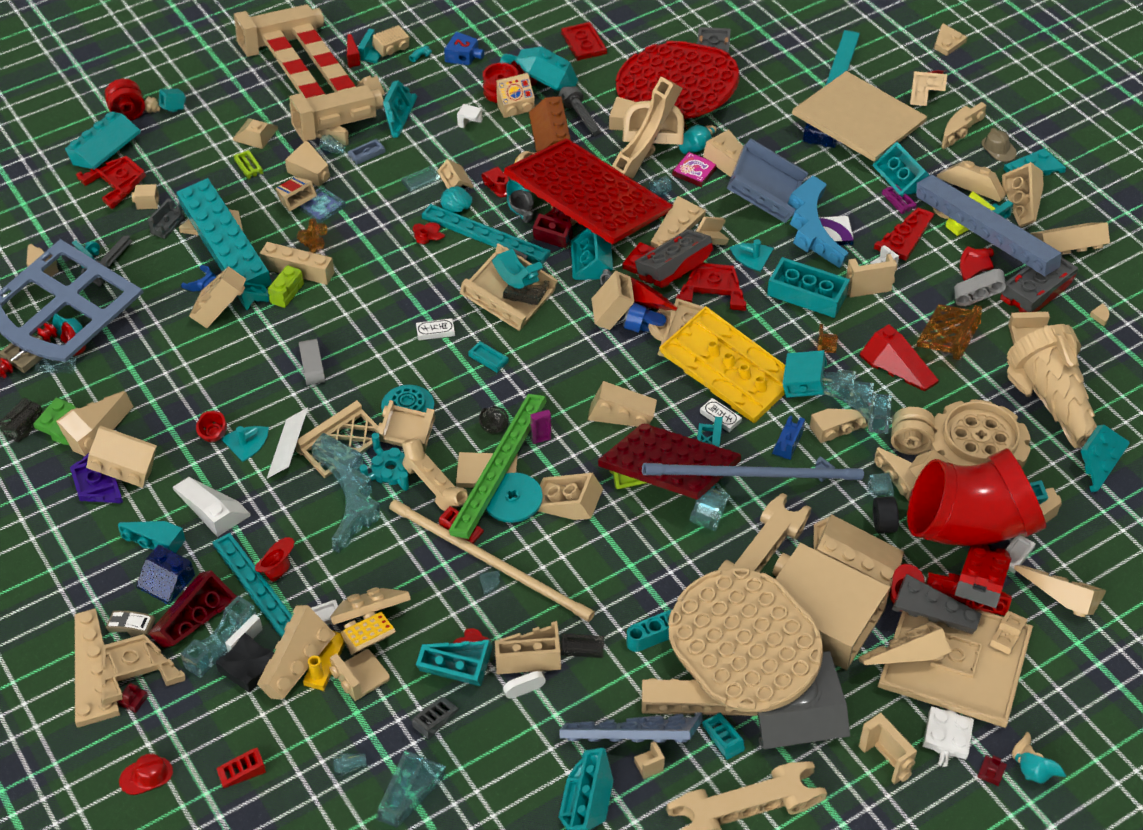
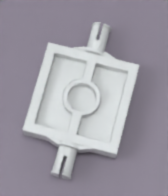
M931 706L923 747L933 749L940 754L938 764L941 766L943 763L942 767L948 766V758L950 756L966 760L969 754L974 719L959 715L951 710L945 711Z

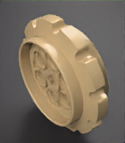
M970 400V402L966 403L958 401L946 406L943 414L938 413L934 417V442L931 444L930 449L935 450L956 465L968 466L984 463L987 461L988 456L1005 448L1012 452L1021 468L1027 462L1031 449L1029 446L1031 439L1029 431L1025 424L1017 422L1018 416L1003 406H998L985 400Z

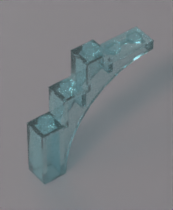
M837 370V373L823 372L822 382L825 395L837 398L858 410L868 424V432L888 434L892 395L873 393L874 383L856 381L857 371Z
M322 433L312 445L313 458L325 465L334 474L342 487L346 500L343 519L332 537V549L339 553L343 547L346 548L349 545L351 537L358 533L363 525L369 528L373 522L376 523L381 515L380 503L368 497L372 491L371 478L360 473L359 467L364 464L362 453Z

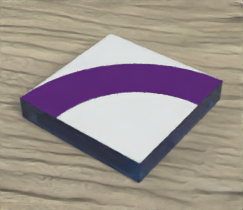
M848 216L819 217L826 232L838 245H853L854 239Z

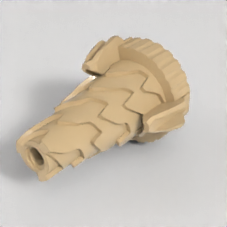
M1049 325L1022 337L1010 348L1007 353V363L1009 365L1007 377L1026 397H1030L1034 390L1044 406L1052 414L1055 422L1059 421L1070 444L1074 448H1081L1097 427L1093 418L1095 413L1088 401L1089 397L1083 384L1084 377L1078 367L1077 355L1081 350V344L1070 325Z

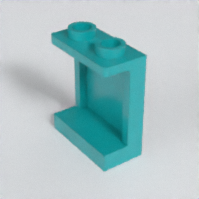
M824 350L787 353L783 377L786 398L824 395L822 379L824 367H827Z

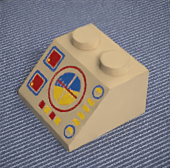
M528 73L496 80L497 106L504 118L530 112L535 107L534 94Z

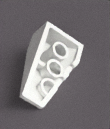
M191 477L173 486V490L217 537L251 516L239 501Z

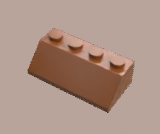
M561 96L544 98L529 112L536 152L565 138L570 140Z

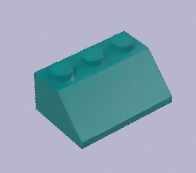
M898 142L893 144L872 165L901 197L904 194H915L917 192V183L930 176Z
M588 228L571 240L573 279H600L605 269H609L610 272L613 270L611 243L606 242L605 239L594 234Z

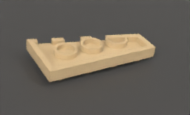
M677 196L673 203V208L668 211L652 238L651 247L657 248L683 231L691 230L706 215V210Z

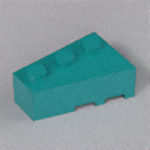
M490 640L477 642L463 641L462 643L423 644L416 666L422 672L481 686L493 645Z

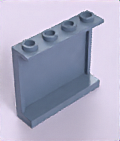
M750 138L741 150L727 189L786 223L795 212V208L787 204L791 193L801 186L808 172Z

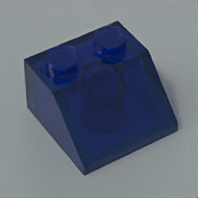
M158 545L145 559L136 586L140 590L170 605L194 578L195 573L192 562Z

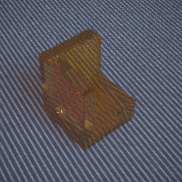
M819 324L817 351L824 350L825 352L836 353L838 335L824 334L823 324Z

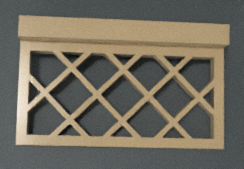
M356 400L300 437L296 443V451L300 456L303 455L326 478L373 446L372 438H368L366 435L367 431H375L377 433L378 425L362 410V405ZM362 417L366 421L365 426L354 425V422L356 419ZM343 428L351 429L350 436L339 435V431ZM353 429L365 430L364 437L353 436ZM328 438L336 439L335 446L324 445V441ZM338 439L349 440V447L337 446ZM352 441L363 442L362 447L351 448ZM320 449V456H312L308 451ZM323 450L334 451L333 458L322 457ZM336 452H348V456L344 459L336 458ZM321 461L333 462L332 467L325 471L321 467Z

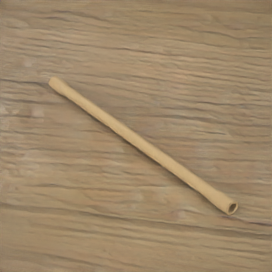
M394 499L391 502L389 509L396 514L413 521L572 611L573 614L587 622L593 619L595 611L579 602H575L460 537L450 536L449 530L415 512L400 501Z

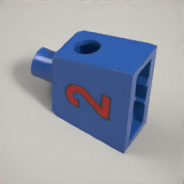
M455 32L444 49L445 62L470 65L474 58L483 59L485 51L478 48V40L476 38Z

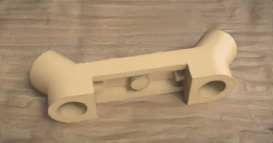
M412 438L404 441L402 447L405 457L402 464L409 474L416 473L436 495L434 502L443 511H446L449 506L455 509L458 506H463L468 498L467 490L455 487L425 454L421 439Z

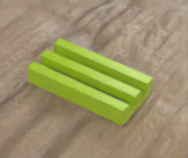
M249 150L233 155L235 162L247 179H250L251 175L256 177L257 173L263 174V169ZM245 155L248 156V158L250 159V161L256 169H253L249 161L246 159Z

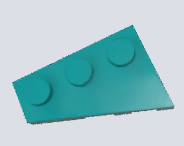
M1043 148L1005 164L1003 169L1007 173L1032 162L1043 171L1045 176L1056 171L1058 173H1065L1066 167Z

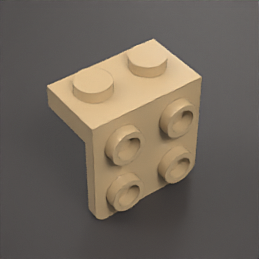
M365 649L343 662L338 654L330 657L331 667L329 669L335 679L338 678L343 690L347 694L349 693L354 701L390 680L388 672L369 649Z

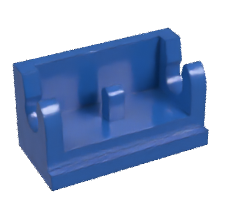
M792 416L788 417L772 454L791 460L804 430L805 419L801 417L797 424L792 422Z

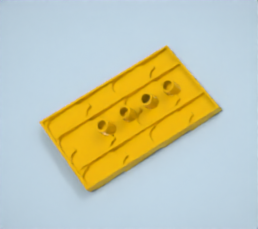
M707 306L659 347L660 352L664 354L665 358L682 368L686 374L710 389L714 395L731 405L732 409L754 424L771 406L785 395L783 387L785 364Z

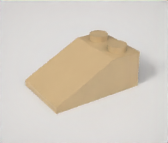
M593 473L545 477L540 484L543 501L538 511L572 520L591 519L603 487Z

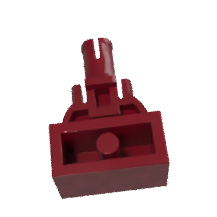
M552 207L551 211L545 215L538 214L533 225L534 239L567 249L573 235L571 217L565 215L556 207Z

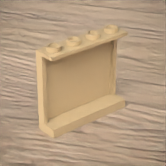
M498 243L496 251L470 280L466 278L462 282L460 294L520 331L554 293L558 280L540 270L537 276L538 282L521 289L511 287L501 278L492 263V260L498 254L509 250ZM517 255L524 267L531 265L530 262Z

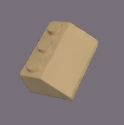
M100 425L88 455L86 468L143 488L152 471L157 445Z

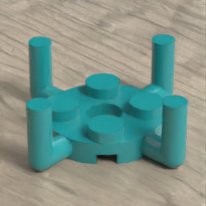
M373 433V450L377 455L371 460V473L368 474L367 465L363 464L359 467L362 483L366 484L376 480L382 484L383 482H387L389 485L399 484L402 490L407 491L409 489V472L402 464L405 457L404 453L398 448L384 451L380 445L379 434ZM390 465L396 466L394 469L386 468Z

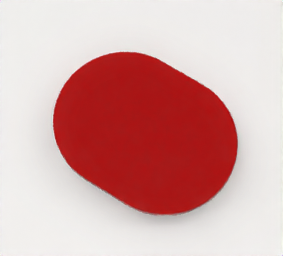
M666 41V44H653L646 47L639 54L635 53L622 65L617 74L616 91L620 98L634 102L651 101L652 92L660 77L666 78L683 88L674 105L680 109L684 119L707 114L723 105L737 89L740 73L735 59L724 50L683 41Z

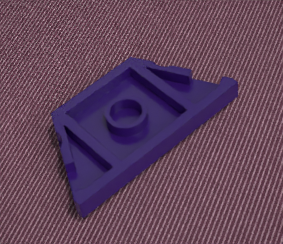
M89 453L81 461L76 462L70 467L80 501L123 503L116 478L86 468Z

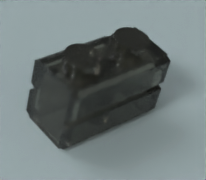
M24 397L0 421L1 433L19 443L23 438L29 436L34 428L33 423L43 413L42 407Z

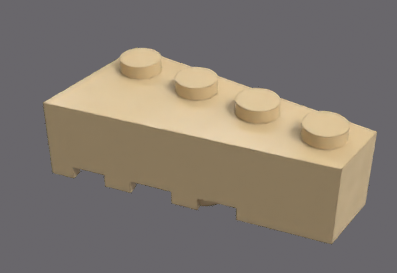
M308 605L295 606L294 614L284 628L281 641H278L275 647L276 651L272 659H269L257 683L271 699H284L309 668V657L318 656L335 636V633Z

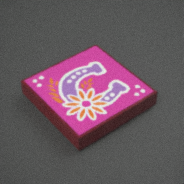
M688 152L673 169L672 176L702 187L716 171L717 165L704 157Z

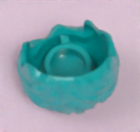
M455 186L443 192L440 204L443 209L456 213L469 209L473 198L465 189Z

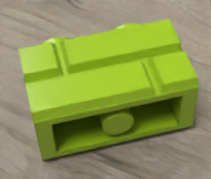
M289 265L285 266L268 288L270 303L286 308L304 285L300 269Z

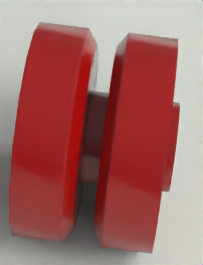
M495 63L486 67L483 71V92L485 97L489 101L497 103L496 80L517 76V69L507 63Z
M118 79L110 83L105 89L104 97L109 112L122 113L130 121L137 119L144 112V98L136 82L130 79Z

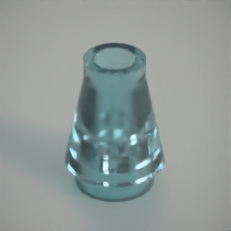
M323 135L319 142V147L324 151L342 155L345 151V146L331 135Z
M338 753V756L333 757L335 774H341L342 776L367 766L365 753Z

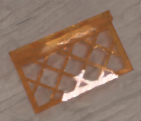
M938 304L917 341V347L953 353V359L961 360L981 323L982 306L974 305L973 309L969 310Z

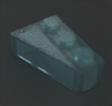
M404 750L378 808L377 820L398 828L444 779L446 766Z

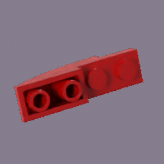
M928 572L926 585L958 602L965 603L966 606L972 609L1003 616L1009 610L1012 596L1001 591L997 607L993 608L956 596L955 592L960 575L948 573V576Z

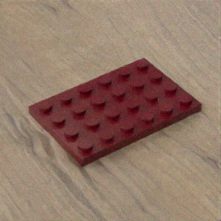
M641 424L599 458L598 466L698 500L724 476L643 475V463L736 466L741 461V454L649 424Z

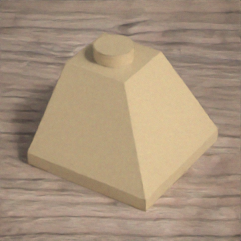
M248 118L233 137V141L263 149L278 130V126Z

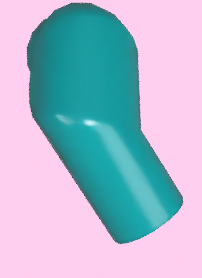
M426 45L418 48L409 56V60L414 63L422 54L428 57L432 50Z

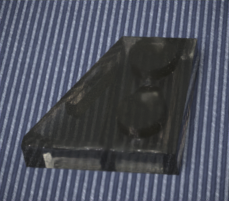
M543 281V285L531 284L521 289L513 288L508 284L503 291V298L510 299L511 301L525 302L530 305H538L549 288V281Z

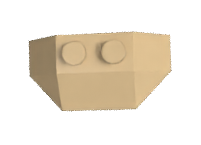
M971 161L957 163L942 170L937 175V178L969 191H974L979 195L1001 202L1006 196L996 173L987 167L976 166Z

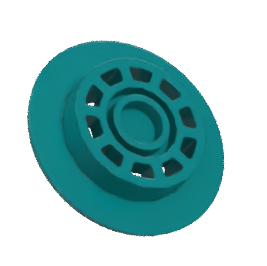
M417 385L398 386L390 390L384 396L381 403L382 412L384 406H388L390 400L394 401L395 406L425 413L427 408L434 409V399L431 393Z

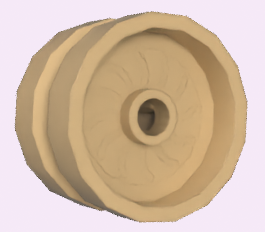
M906 407L895 412L892 417V446L897 451L907 455H919L931 450L935 429V418L932 413L920 407Z

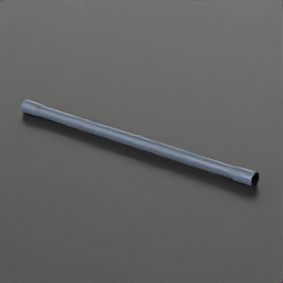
M643 463L642 465L643 475L657 476L701 475L862 480L864 477V471L861 468L825 469L669 465L661 463Z

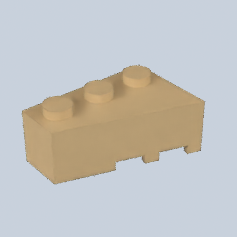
M727 130L706 142L703 157L716 164L717 168L731 177L743 146L731 131Z
M228 266L201 290L189 317L205 328H208L222 311L233 302L235 297L243 293L245 289L243 285L246 278Z
M557 621L551 622V626L539 629V627L533 628L532 632L524 635L518 633L496 640L497 674L561 670Z

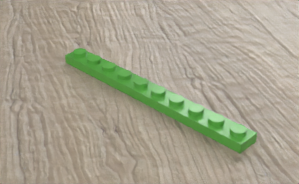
M534 394L526 396L449 529L450 536L470 538L531 430L530 414L542 411L547 402L545 396Z

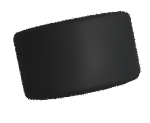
M895 497L874 498L872 511L876 532L878 534L897 532L899 513Z

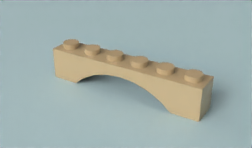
M660 77L652 92L650 107L642 126L631 142L619 152L612 165L613 168L630 178H634L681 93L682 87L666 78Z

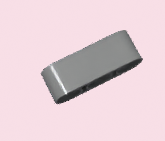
M993 269L954 286L956 304L968 306L1003 292L1006 289L1004 272L1000 269Z
M317 339L300 341L299 348L306 385L324 383L325 378Z

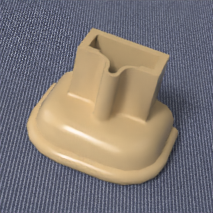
M651 101L636 102L625 112L623 120L624 142H631L647 116ZM673 105L656 136L654 144H683L684 117L680 109Z

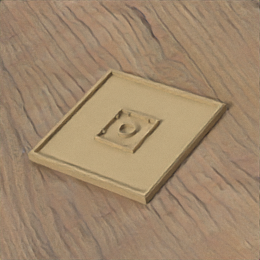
M848 71L803 101L792 111V114L872 161H876L893 144L899 143L927 120L926 115Z
M974 609L982 615L977 630L972 634L948 627L943 622L938 621L934 623L929 621V618L919 615L914 617L908 615L909 612L902 611L894 638H905V632L931 622L943 629L951 652L946 654L944 659L938 661L933 659L885 664L878 687L1006 728L1033 626L1025 625L1009 655L990 646L991 640L1004 618L1002 616Z

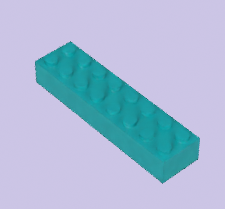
M208 178L176 192L183 211L221 271H224L229 266L245 277V282L262 284L265 287L272 284L268 269Z

